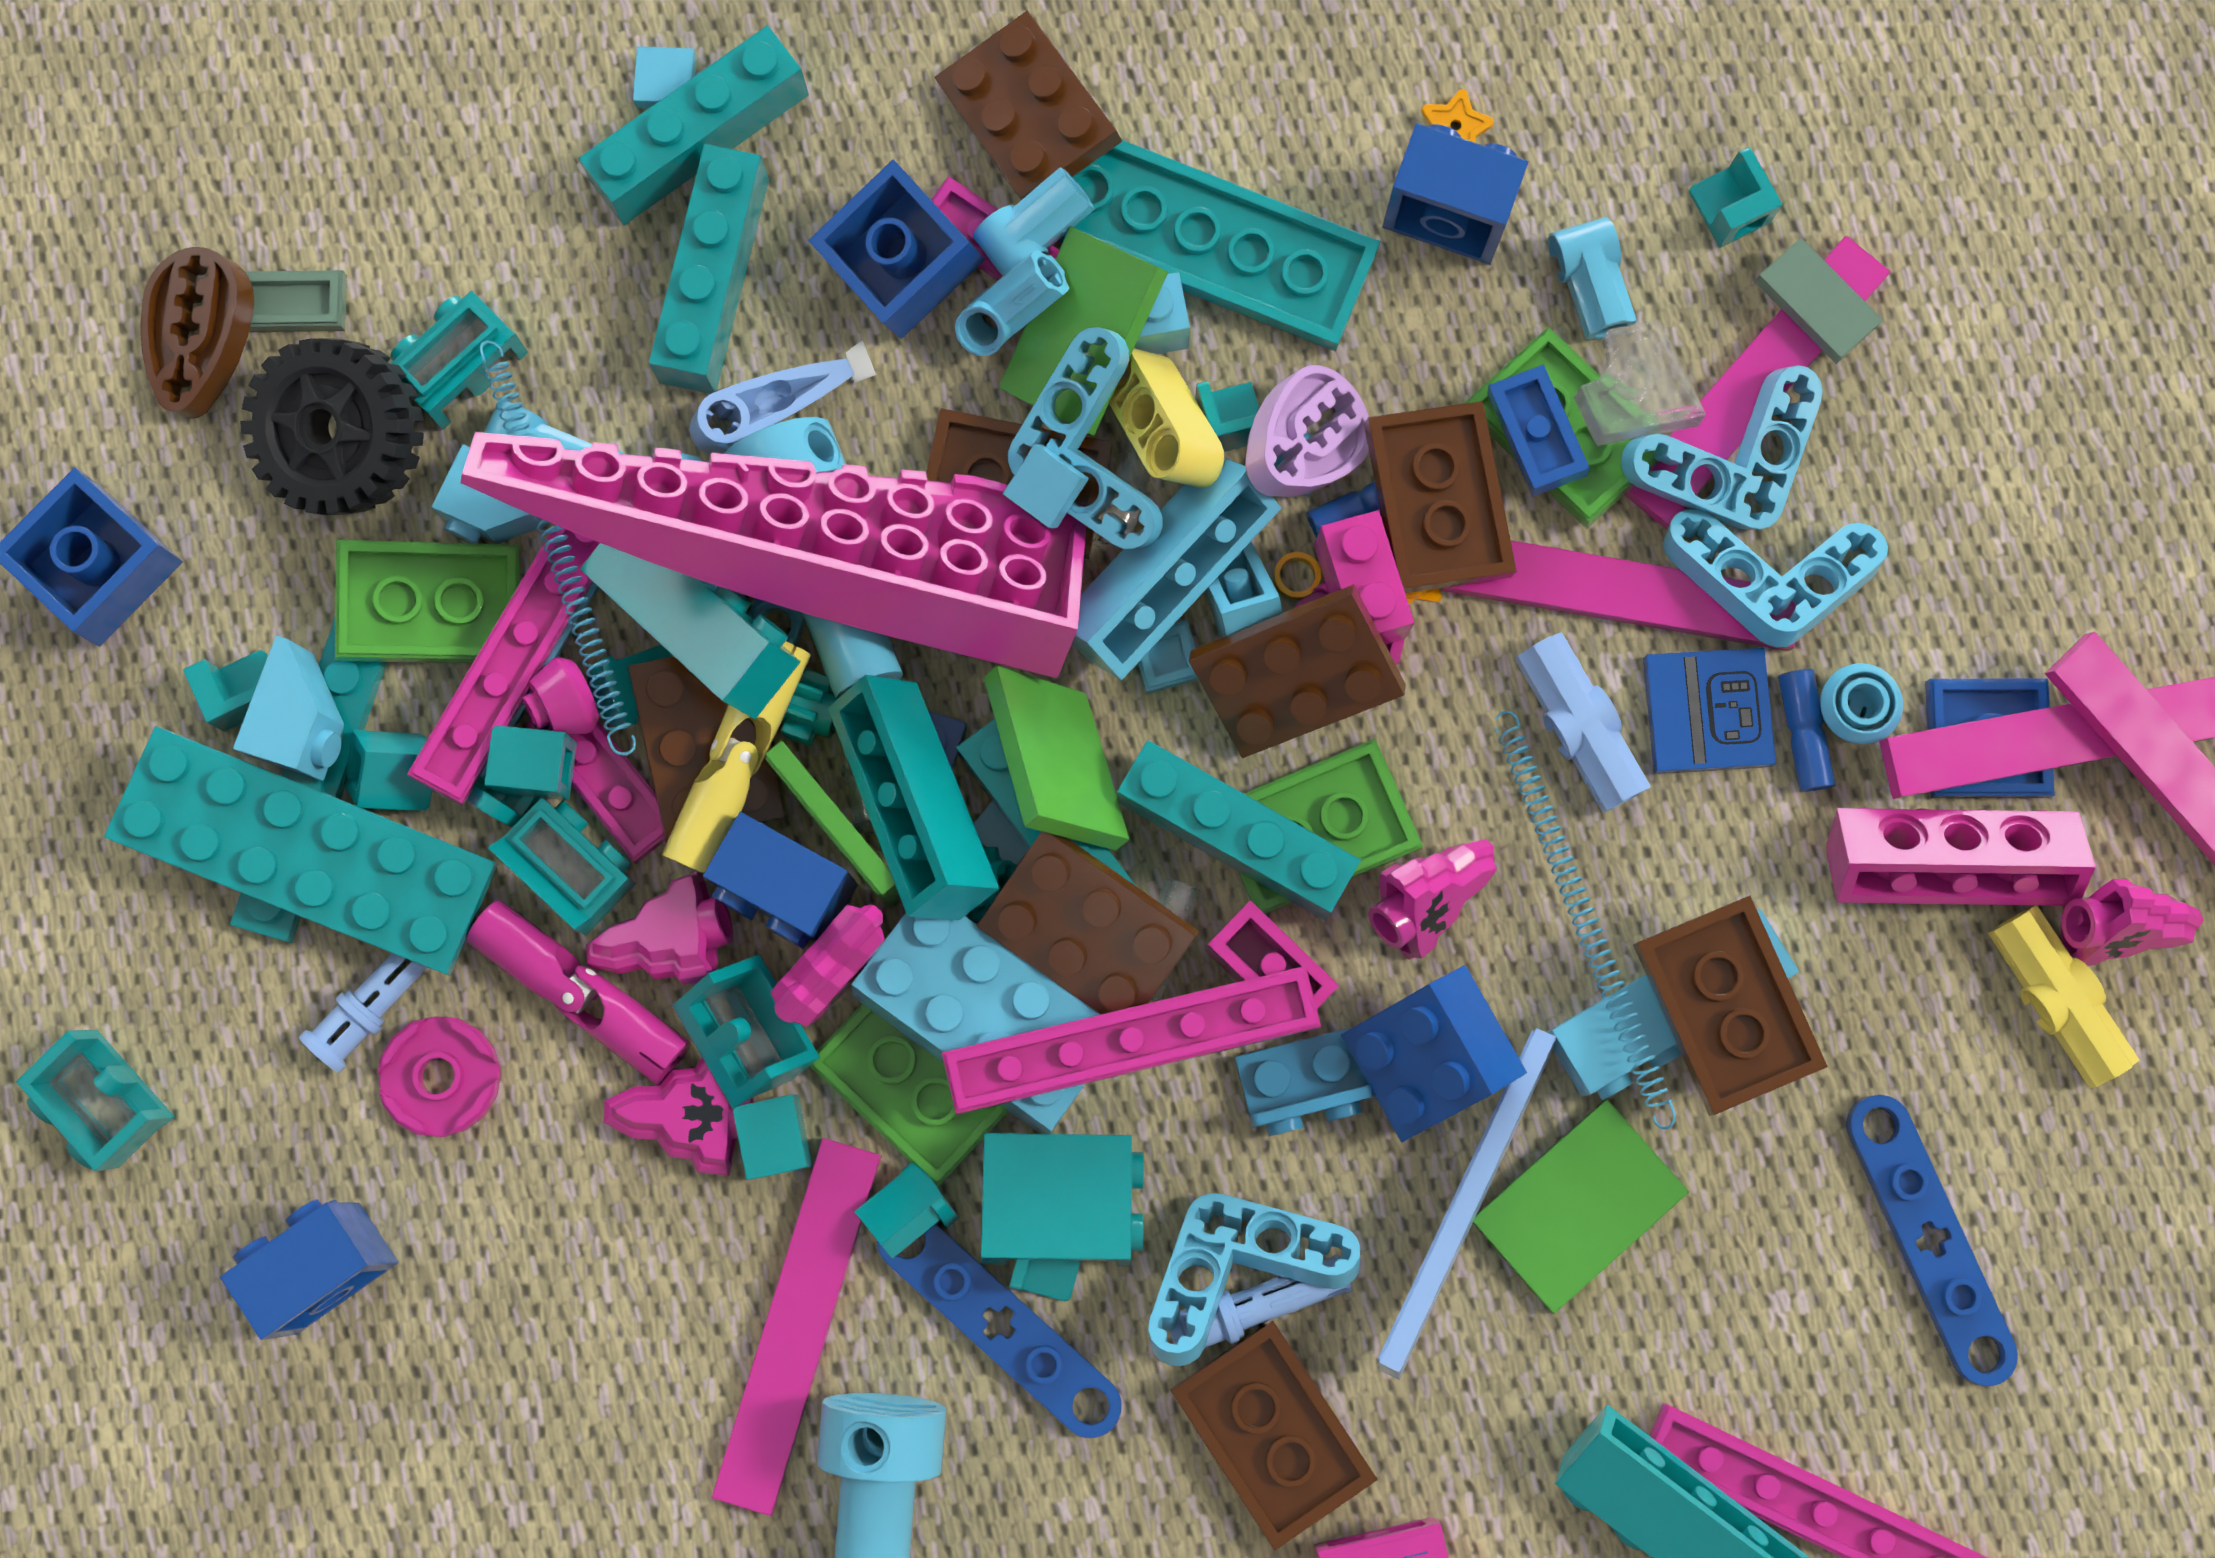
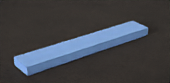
M1538 1028L1535 1031H1531L1519 1057L1527 1074L1505 1087L1378 1357L1379 1370L1398 1380L1406 1367L1553 1052L1556 1037Z

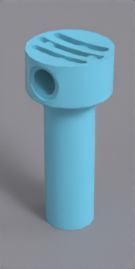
M819 417L795 418L770 425L736 442L724 453L810 461L814 465L816 473L834 472L837 469H841L843 464L847 465L832 426L827 419ZM803 613L836 700L864 675L900 680L903 676L889 636Z
M848 1393L824 1398L821 1409L817 1466L824 1472L841 1477L835 1558H910L916 1481L930 1480L940 1476L942 1472L947 1407L924 1398L885 1393Z

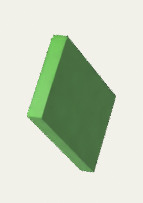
M1070 226L1055 259L1065 271L1064 276L1069 290L1026 325L998 388L1034 406L1073 339L1079 332L1087 328L1100 327L1118 333L1127 344L1130 358L1168 271ZM1105 342L1102 346L1092 344L1088 350V353L1094 358L1092 366L1086 375L1073 372L1071 379L1087 384L1094 391L1097 383L1087 381L1086 379L1096 365L1108 366L1111 358L1104 352L1108 343ZM1116 387L1114 388L1113 392L1111 393L1110 397L1108 398L1107 402L1105 403L1104 407L1102 408L1101 412L1099 413L1098 417L1096 418L1095 422L1090 428L1088 434L1095 435ZM1068 389L1057 397L1055 413L1060 420L1067 424L1076 421L1082 411V401L1074 390Z
M1548 327L1465 403L1483 401L1490 436L1515 459L1487 395L1488 386L1544 364L1590 467L1587 477L1549 490L1548 492L1588 529L1634 486L1623 474L1621 466L1622 452L1626 445L1635 437L1661 433ZM1655 450L1644 452L1642 460L1649 464V471L1660 462L1654 458Z
M336 540L335 661L473 663L519 586V545Z
M995 666L984 676L1024 827L1116 851L1129 840V835L1086 693L1001 666Z
M1376 739L1244 793L1359 858L1361 861L1351 879L1423 848ZM1238 872L1249 899L1265 915L1293 904L1290 900Z
M780 741L766 753V761L885 907H894L901 901L890 870L785 743Z
M863 1004L817 1050L820 1058L810 1066L905 1158L925 1171L937 1187L984 1139V1133H990L1009 1112L1004 1106L996 1105L956 1115L944 1063Z
M1605 1099L1478 1211L1472 1224L1551 1314H1555L1682 1200L1689 1191L1608 1099Z

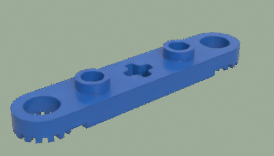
M1886 1095L1862 1098L1852 1106L1847 1115L1846 1130L1953 1367L1963 1379L1970 1383L1982 1386L2001 1384L2013 1374L2018 1360L2017 1348L1914 1123L1904 1105L1895 1098ZM1874 1108H1881L1887 1111L1891 1118H1893L1894 1123L1892 1137L1887 1142L1881 1144L1870 1140L1863 1128L1866 1114ZM1927 1222L1931 1229H1943L1946 1238L1938 1243L1941 1253L1937 1256L1930 1249L1919 1250L1916 1240L1923 1236L1921 1225ZM1987 1336L1997 1344L1999 1361L1992 1370L1982 1373L1972 1366L1968 1352L1971 1343L1975 1339Z
M934 1224L925 1232V1247L914 1258H902L897 1255L892 1259L877 1241L878 1251L882 1259L1069 1430L1084 1438H1097L1107 1434L1114 1428L1121 1414V1398L1115 1385L939 1225ZM1005 1306L1009 1307L1014 1312L1010 1324L1015 1329V1332L1009 1338L1001 1333L993 1339L989 1338L984 1333L988 1325L987 1319L983 1316L985 1310L991 1307L999 1312ZM1085 1388L1101 1390L1109 1402V1410L1105 1418L1095 1424H1087L1080 1421L1073 1411L1074 1397Z

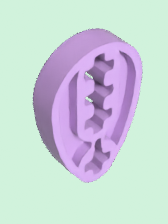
M1320 365L1306 366L1280 381L1264 399L1255 416L1248 437L1245 463L1248 478L1260 493L1266 496L1295 497L1309 494L1349 474L1365 460L1369 449L1364 423L1369 416L1361 397L1342 375L1328 367ZM1334 407L1336 412L1333 414V419L1319 427V433L1306 440L1304 437L1307 431L1306 427L1317 422L1322 416L1321 413ZM1282 455L1284 459L1276 469L1274 463L1277 460V456Z

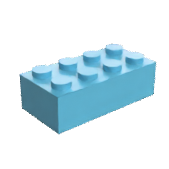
M905 913L851 984L852 997L867 1006L875 1014L942 1063H944L942 1052L1100 1015L980 930L974 922L965 916L960 920L908 917ZM1086 1084L1001 1105L1039 1134H1051Z

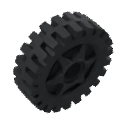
M335 338L300 340L299 344H288L278 350L280 356H269L261 364L267 373L254 374L248 385L257 391L256 396H244L242 409L252 412V420L240 421L241 434L253 436L252 443L243 445L246 458L259 460L260 463L254 466L252 471L258 480L270 481L266 490L274 497L286 498L284 504L294 509L305 510L306 513L321 515H346L375 509L376 504L386 503L395 497L392 490L403 489L410 480L404 471L416 469L420 459L419 456L411 453L413 446H423L424 439L423 432L414 431V422L424 421L422 408L411 407L410 403L418 395L413 385L402 383L401 380L407 375L399 365L388 363L390 360L388 355L380 350L370 349L369 345ZM332 415L336 421V433L333 439L329 433V421Z

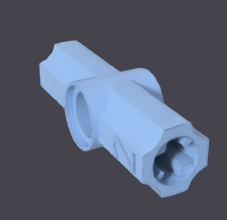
M1562 632L1547 637L1517 655L1515 661L1545 712L1543 713V721L1547 731H1555L1563 745L1558 748L1559 752L1567 760H1573L1603 814L1651 787L1620 734L1622 732V724L1613 703L1602 688L1591 684L1580 661L1573 653Z

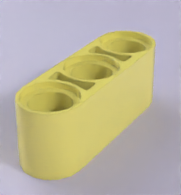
M1134 348L1126 370L1118 382L1109 405L1143 465L1152 477L1199 488L1211 486L1218 479L1224 464V450L1220 440L1170 358Z

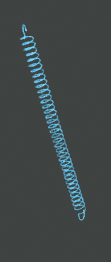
M484 341L480 346L483 359L482 367L488 370L486 378L491 380L489 383L490 389L495 390L492 397L498 400L496 408L501 410L499 414L500 419L505 420L502 427L508 430L506 435H509L511 431L527 429L530 426L529 423H521L511 429L505 426L508 421L521 420L527 414L521 412L509 418H503L502 413L504 411L520 409L523 403L517 402L505 408L499 407L501 401L516 399L520 394L513 392L501 398L495 396L497 391L513 389L516 383L510 382L498 388L492 387L494 381L507 380L512 377L513 373L506 372L494 378L489 377L490 371L506 369L510 364L502 362L487 368L483 353V346L485 344H494L499 348L501 357H504L498 344L493 341ZM525 433L520 436L533 437L534 434ZM534 516L533 519L540 522L537 530L543 532L540 539L546 543L544 550L550 553L547 560L554 563L551 567V571L557 574L554 581L561 584L558 587V592L565 594L561 601L568 605L565 608V613L571 615L568 620L569 624L575 625L572 629V633L578 636L575 643L582 646L579 650V654L585 657L582 664L589 667L586 671V675L592 677L589 685L596 688L593 696L600 699L596 706L604 709L600 714L601 718L607 720L603 727L611 730L607 735L609 745L616 754L628 755L636 747L634 735L631 736L633 747L628 752L617 751L612 745L610 735L616 730L631 726V723H625L617 727L606 726L613 719L625 717L628 713H619L613 717L603 716L604 712L620 707L624 702H617L610 706L599 705L604 699L615 697L621 692L615 691L605 696L596 695L598 690L613 686L617 681H610L603 685L592 684L597 678L611 675L614 671L608 670L598 675L589 674L591 669L606 665L610 660H603L592 665L585 663L588 658L604 654L607 650L601 649L591 654L582 653L584 648L597 645L603 639H596L586 644L578 642L581 637L595 634L600 629L594 628L584 633H575L577 627L593 623L596 619L589 618L580 623L571 622L574 616L589 613L592 611V608H584L575 613L568 612L570 606L584 603L589 598L582 597L573 602L564 601L566 596L580 593L585 590V587H577L568 592L561 591L562 586L578 582L582 577L576 576L564 582L557 580L561 574L574 572L579 567L571 566L562 571L554 570L557 564L574 560L575 556H567L558 561H552L550 557L554 553L568 551L571 549V546H562L554 551L547 550V546L550 543L564 541L568 536L561 535L550 541L544 540L543 536L546 533L557 532L563 528L556 525L547 530H541L540 525L548 523V521L538 520Z
M1503 711L1499 713L1496 717L1497 719L1503 714H1511L1512 716H1514L1518 724V726L1508 729L1500 736L1499 743L1503 745L1505 743L1502 742L1501 739L1504 735L1511 732L1512 730L1521 728V724L1519 722L1518 717L1515 713L1511 711ZM1525 736L1516 737L1505 744L1502 749L1504 754L1509 755L1506 761L1512 764L1510 772L1517 774L1514 782L1521 784L1518 792L1525 794L1522 801L1525 804H1529L1526 811L1529 814H1533L1531 822L1538 824L1535 827V832L1541 834L1539 842L1545 844L1543 852L1549 854L1547 863L1554 865L1551 873L1558 875L1555 883L1562 885L1559 893L1567 895L1563 900L1565 905L1570 906L1567 913L1575 916L1572 924L1580 926L1576 930V935L1583 937L1580 945L1588 947L1584 955L1591 957L1588 965L1596 968L1593 972V977L1601 978L1597 983V987L1605 989L1601 994L1603 999L1609 1000L1605 1008L1614 1010L1610 1014L1611 1020L1618 1021L1614 1029L1623 1031L1619 1035L1618 1040L1627 1042L1623 1046V1051L1631 1053L1627 1058V1062L1635 1064L1631 1072L1641 1074L1636 1079V1083L1645 1085L1640 1091L1641 1095L1649 1096L1645 1100L1644 1105L1656 1107L1669 1103L1673 1114L1671 1124L1664 1127L1658 1124L1655 1116H1653V1120L1660 1129H1670L1674 1125L1676 1118L1671 1103L1673 1100L1647 1104L1653 1097L1667 1092L1668 1088L1657 1092L1643 1093L1647 1087L1663 1081L1664 1078L1661 1077L1648 1082H1638L1643 1076L1658 1070L1660 1067L1657 1066L1645 1071H1634L1636 1067L1654 1059L1655 1056L1636 1061L1630 1060L1633 1055L1649 1049L1651 1045L1634 1050L1625 1049L1632 1042L1645 1038L1646 1034L1631 1039H1621L1625 1033L1641 1027L1642 1024L1639 1023L1629 1028H1617L1621 1022L1637 1016L1638 1013H1632L1626 1017L1613 1018L1616 1012L1632 1006L1633 1002L1619 1007H1608L1612 1001L1628 995L1629 992L1626 991L1611 997L1604 996L1608 990L1623 985L1625 981H1619L1610 986H1600L1603 980L1619 974L1620 970L1613 971L1607 975H1595L1598 970L1614 964L1616 960H1610L1601 965L1591 964L1596 958L1607 955L1612 950L1608 949L1595 955L1587 954L1591 948L1606 943L1608 939H1602L1593 944H1583V941L1589 936L1601 933L1603 931L1602 928L1587 934H1579L1580 929L1586 925L1598 922L1599 918L1591 919L1585 923H1574L1579 916L1591 913L1595 908H1588L1580 913L1570 912L1573 907L1586 903L1591 898L1586 897L1575 903L1566 902L1571 895L1585 891L1586 887L1578 888L1570 893L1562 892L1565 886L1579 882L1583 877L1579 876L1568 882H1558L1562 875L1572 873L1578 869L1577 866H1574L1563 872H1554L1555 867L1572 861L1574 859L1573 856L1566 857L1559 862H1550V858L1553 855L1569 850L1570 846H1564L1554 852H1546V848L1550 844L1565 840L1566 836L1557 837L1550 842L1541 841L1542 837L1546 834L1559 831L1562 826L1552 827L1545 832L1537 831L1540 825L1555 821L1558 816L1548 817L1541 822L1533 821L1537 814L1548 812L1554 806H1546L1537 812L1529 811L1533 804L1544 802L1550 796H1542L1533 802L1525 801L1529 794L1538 793L1544 790L1546 786L1535 787L1529 792L1521 791L1525 784L1534 783L1540 780L1542 776L1531 777L1525 782L1517 781L1520 775L1530 773L1536 770L1538 766L1534 765L1525 768L1521 772H1514L1513 768L1516 765L1531 761L1533 756H1526L1517 762H1510L1509 758L1513 754L1527 751L1529 746H1522L1513 752L1505 751V748L1516 740L1521 742L1525 739Z

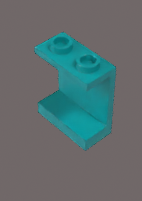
M984 1133L982 1263L988 1265H1007V1259L1117 1261V1266H1130L1131 1251H1143V1213H1131L1132 1189H1143L1144 1152H1132V1135Z

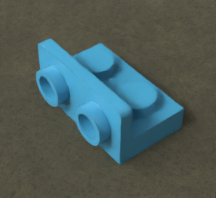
M1351 1028L1234 1057L1252 1129L1266 1125L1268 1137L1304 1128L1301 1116L1323 1110L1325 1111L1327 1122L1363 1113L1360 1101L1374 1096L1371 1085L1367 1086L1364 1075L1341 1036L1342 1033Z

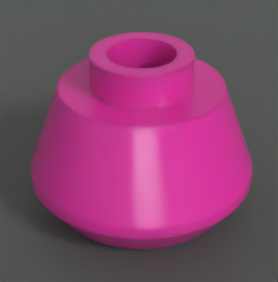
M561 657L553 658L529 681L531 694L522 697L526 711L533 725L538 730L547 727L549 731L565 732L568 735L588 734L593 731L599 720L598 709L590 688L573 660Z

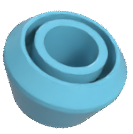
M1858 663L1845 666L1831 675L1823 687L1820 707L1825 723L1835 735L1854 744H1872L1886 738L1895 730L1902 717L1903 698L1897 683L1887 672L1874 665Z

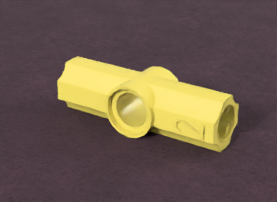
M2037 905L2014 915L1988 932L2005 962L2023 986L2020 991L2023 1003L2025 1005L2028 1003L2032 1004L2041 1018L2036 1021L2038 1026L2046 1033L2055 1035L2089 1088L2098 1087L2107 1081L2115 1079L2140 1061L2103 1006L2106 1002V995L2100 981L2083 961L2070 956Z

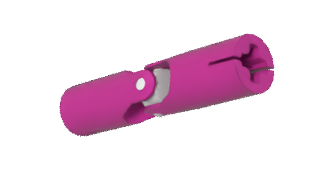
M497 900L490 904L477 918L468 932L467 944L530 991L542 998H548L562 1014L657 1086L661 1085L688 1052L691 1041L597 972L582 966L577 958L565 947L502 900ZM599 996L604 1005L603 1019L596 1018L584 1010L591 1001L596 1000Z

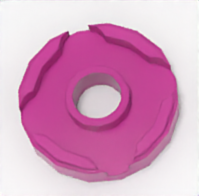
M435 1016L411 1022L391 1038L380 1057L378 1074H380L379 1085L381 1090H379L382 1105L395 1122L415 1134L447 1137L467 1131L487 1115L498 1095L501 1069L496 1050L480 1029L458 1018ZM445 1059L454 1069V1081L447 1091L433 1094L424 1085V1070L432 1061Z

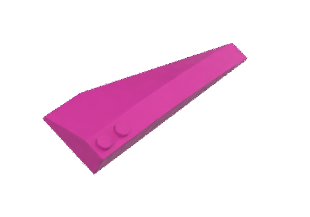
M475 432L462 472L461 484L591 540L719 587L874 633L1058 678L1078 630L1086 525L1066 513L1057 528H1048L1003 495L1008 486L1007 484L977 476L954 474L951 483L927 481L926 472L901 470L898 478L869 476L866 466L845 464L842 465L841 469H837L834 472L816 473V469L810 461L711 453L709 462L682 459L681 450L654 448L653 457L618 454L617 444L592 442V447H586L583 450L563 449L558 439ZM1078 503L1079 505H1081V506H1083V507H1087V506H1088V505H1084V504Z

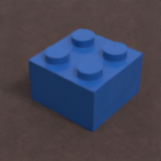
M1416 123L1392 188L1382 228L1491 265L1529 161L1518 158L1516 153L1506 146L1494 143L1483 146L1463 139L1457 131L1450 127L1439 124L1425 126Z
M894 159L808 240L878 319L901 339L986 260Z
M76 467L0 542V564L72 632L99 647L183 563L177 555L110 493Z
M739 812L703 875L704 878L717 887L712 894L713 898L751 921L757 911L768 916L769 919L765 925L767 928L802 949H805L809 940L813 942L818 940L831 922L847 906L858 887V883L846 869L742 812Z
M1466 965L1431 982L1341 1034L1367 1083L1371 1085L1376 1099L1401 1143L1491 1096L1527 1074Z
M319 1199L311 1201L293 1212L285 1220L290 1227L270 1242L266 1236L258 1238L240 1249L232 1257L237 1265L221 1275L220 1279L260 1340L299 1334L399 1263L360 1203L332 1200L322 1205Z

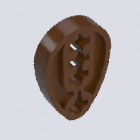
M184 248L164 259L150 276L142 299L140 331L142 355L147 378L160 406L188 419L199 418L206 414L228 385L246 344L254 311V292L246 272L234 261L208 248ZM208 269L207 277L198 279L196 283L197 276L206 274ZM204 297L203 305L194 307L192 311L193 304L202 302ZM200 325L198 335H191L188 340L189 332L198 330ZM192 382L191 390L183 392L180 396L181 388L189 387Z

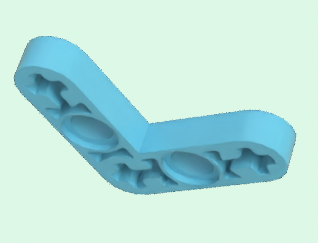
M1100 327L1087 328L1079 332L1073 339L1013 439L1008 451V463L1012 473L1015 475L1028 455L1029 447H1033L1034 444H1045L1051 433L1040 429L1042 423L1053 431L1065 434L1066 438L1064 441L1051 438L1046 447L1081 473L1087 472L1092 474L1099 485V494L1093 504L1083 507L1074 501L1067 513L1120 548L1142 549L1154 543L1161 533L1163 519L1159 507L1146 495L1078 450L1124 374L1129 362V349L1125 340L1118 333ZM1107 342L1108 344L1104 352L1111 358L1108 366L1096 365L1086 379L1087 381L1097 383L1095 390L1093 391L1085 383L1072 380L1071 375L1073 372L1086 375L1092 366L1094 358L1088 353L1089 347L1092 344L1102 346ZM1071 389L1080 396L1082 411L1076 421L1065 424L1059 420L1055 413V402L1063 391ZM1115 491H1117L1119 496L1113 500ZM1111 504L1126 512H1136L1140 509L1142 512L1138 520L1145 527L1142 533H1129L1126 536L1124 532L1128 524L1125 520L1114 513H1104L1103 520H1100L1099 516Z
M1805 366L1785 367L1771 372L1761 386L1735 463L1668 435L1657 433L1635 437L1626 445L1621 458L1623 474L1630 483L1638 488L1689 509L1707 512L1718 521L1735 528L1757 530L1770 527L1777 522L1783 512L1816 418L1823 393L1821 381L1814 371ZM1794 383L1793 390L1800 394L1799 402L1789 403L1790 396L1783 392L1784 384ZM1783 414L1781 420H1790L1792 425L1788 422L1773 421L1771 417L1772 415ZM1770 431L1780 436L1784 446L1783 456L1775 465L1765 461L1760 449L1762 439ZM1655 450L1654 458L1657 461L1667 465L1678 466L1674 473L1667 470L1649 471V464L1642 460L1643 453ZM1700 465L1705 466L1712 472L1715 481L1714 489L1706 499L1696 496L1690 484L1691 475ZM1752 471L1757 474L1772 475L1773 480L1761 482L1763 477L1753 476ZM1755 493V500L1762 504L1760 513H1751V507L1744 503L1746 494Z
M1688 509L1677 513L1671 520L1663 541L1665 554L1672 563L1757 639L1774 647H1787L1797 642L1876 575L1888 552L1886 539L1879 530L1867 524L1852 523L1842 527L1785 575L1781 576L1715 517L1697 509ZM1697 535L1703 541L1695 540L1689 544L1684 541L1683 536L1689 539ZM1860 547L1865 550L1867 556L1860 554L1849 563L1847 568L1843 566L1842 561L1848 550L1854 552ZM1719 553L1718 556L1715 558L1713 564H1709L1706 561L1707 558L1712 560L1715 554ZM1725 568L1740 569L1750 578L1751 585L1744 588L1731 586L1722 578L1721 570ZM1808 575L1823 576L1832 584L1834 592L1828 595L1817 594L1808 588L1804 577ZM1791 601L1795 603L1796 608L1789 620L1783 618L1777 622L1771 618L1770 614L1776 616L1783 612Z
M1209 1193L1200 1196L1192 1202L1187 1210L1150 1316L1148 1332L1153 1353L1160 1361L1171 1366L1187 1365L1200 1357L1205 1348L1233 1263L1323 1288L1338 1289L1354 1281L1359 1273L1361 1247L1357 1237L1350 1230L1336 1224L1225 1194ZM1214 1215L1224 1217V1226H1219L1215 1234L1205 1232L1204 1223H1210ZM1242 1222H1249L1246 1226V1243L1240 1244L1238 1243V1232L1242 1233ZM1270 1228L1280 1229L1290 1237L1291 1242L1282 1252L1267 1253L1256 1244L1258 1235ZM1302 1237L1309 1239V1249H1305V1260L1298 1259ZM1331 1247L1342 1250V1259H1338L1334 1267L1323 1264V1255H1328ZM1191 1266L1207 1268L1214 1277L1210 1286L1201 1291L1185 1289L1178 1279L1182 1271ZM1180 1305L1189 1310L1186 1317L1188 1336H1181L1177 1344H1170L1167 1340L1166 1331H1173L1176 1328L1180 1316Z

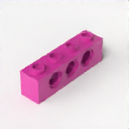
M1837 808L1826 843V854L1837 903L2066 906L2073 899L2083 898L2096 867L2080 813L2071 811Z

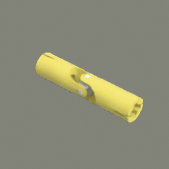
M785 641L783 646L801 662L756 719L728 705L710 749V761L703 767L695 779L662 852V856L703 874L705 873L736 817L744 807L750 788V778L758 771L780 726L811 656L808 652ZM746 718H750L755 725V745L750 742H740L737 739L730 738L736 726Z

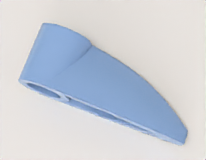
M846 358L808 364L760 376L716 391L704 398L693 415L689 427L691 440L699 450L706 454H724L733 444L751 433L788 418L854 375L850 363ZM713 413L716 414L719 420L727 418L730 421L731 426L727 430L726 435L723 434L720 428L711 429L708 425Z

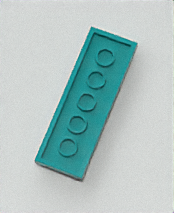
M1122 140L1117 146L1072 177L1090 198L1095 208L1074 228L1168 271V274L1179 272L1184 292L1336 352L1377 255L1381 241L1125 140ZM1067 233L1058 242L1063 243Z
M158 726L154 727L104 834V838L448 976L451 975L467 934L472 927L498 867L496 862Z

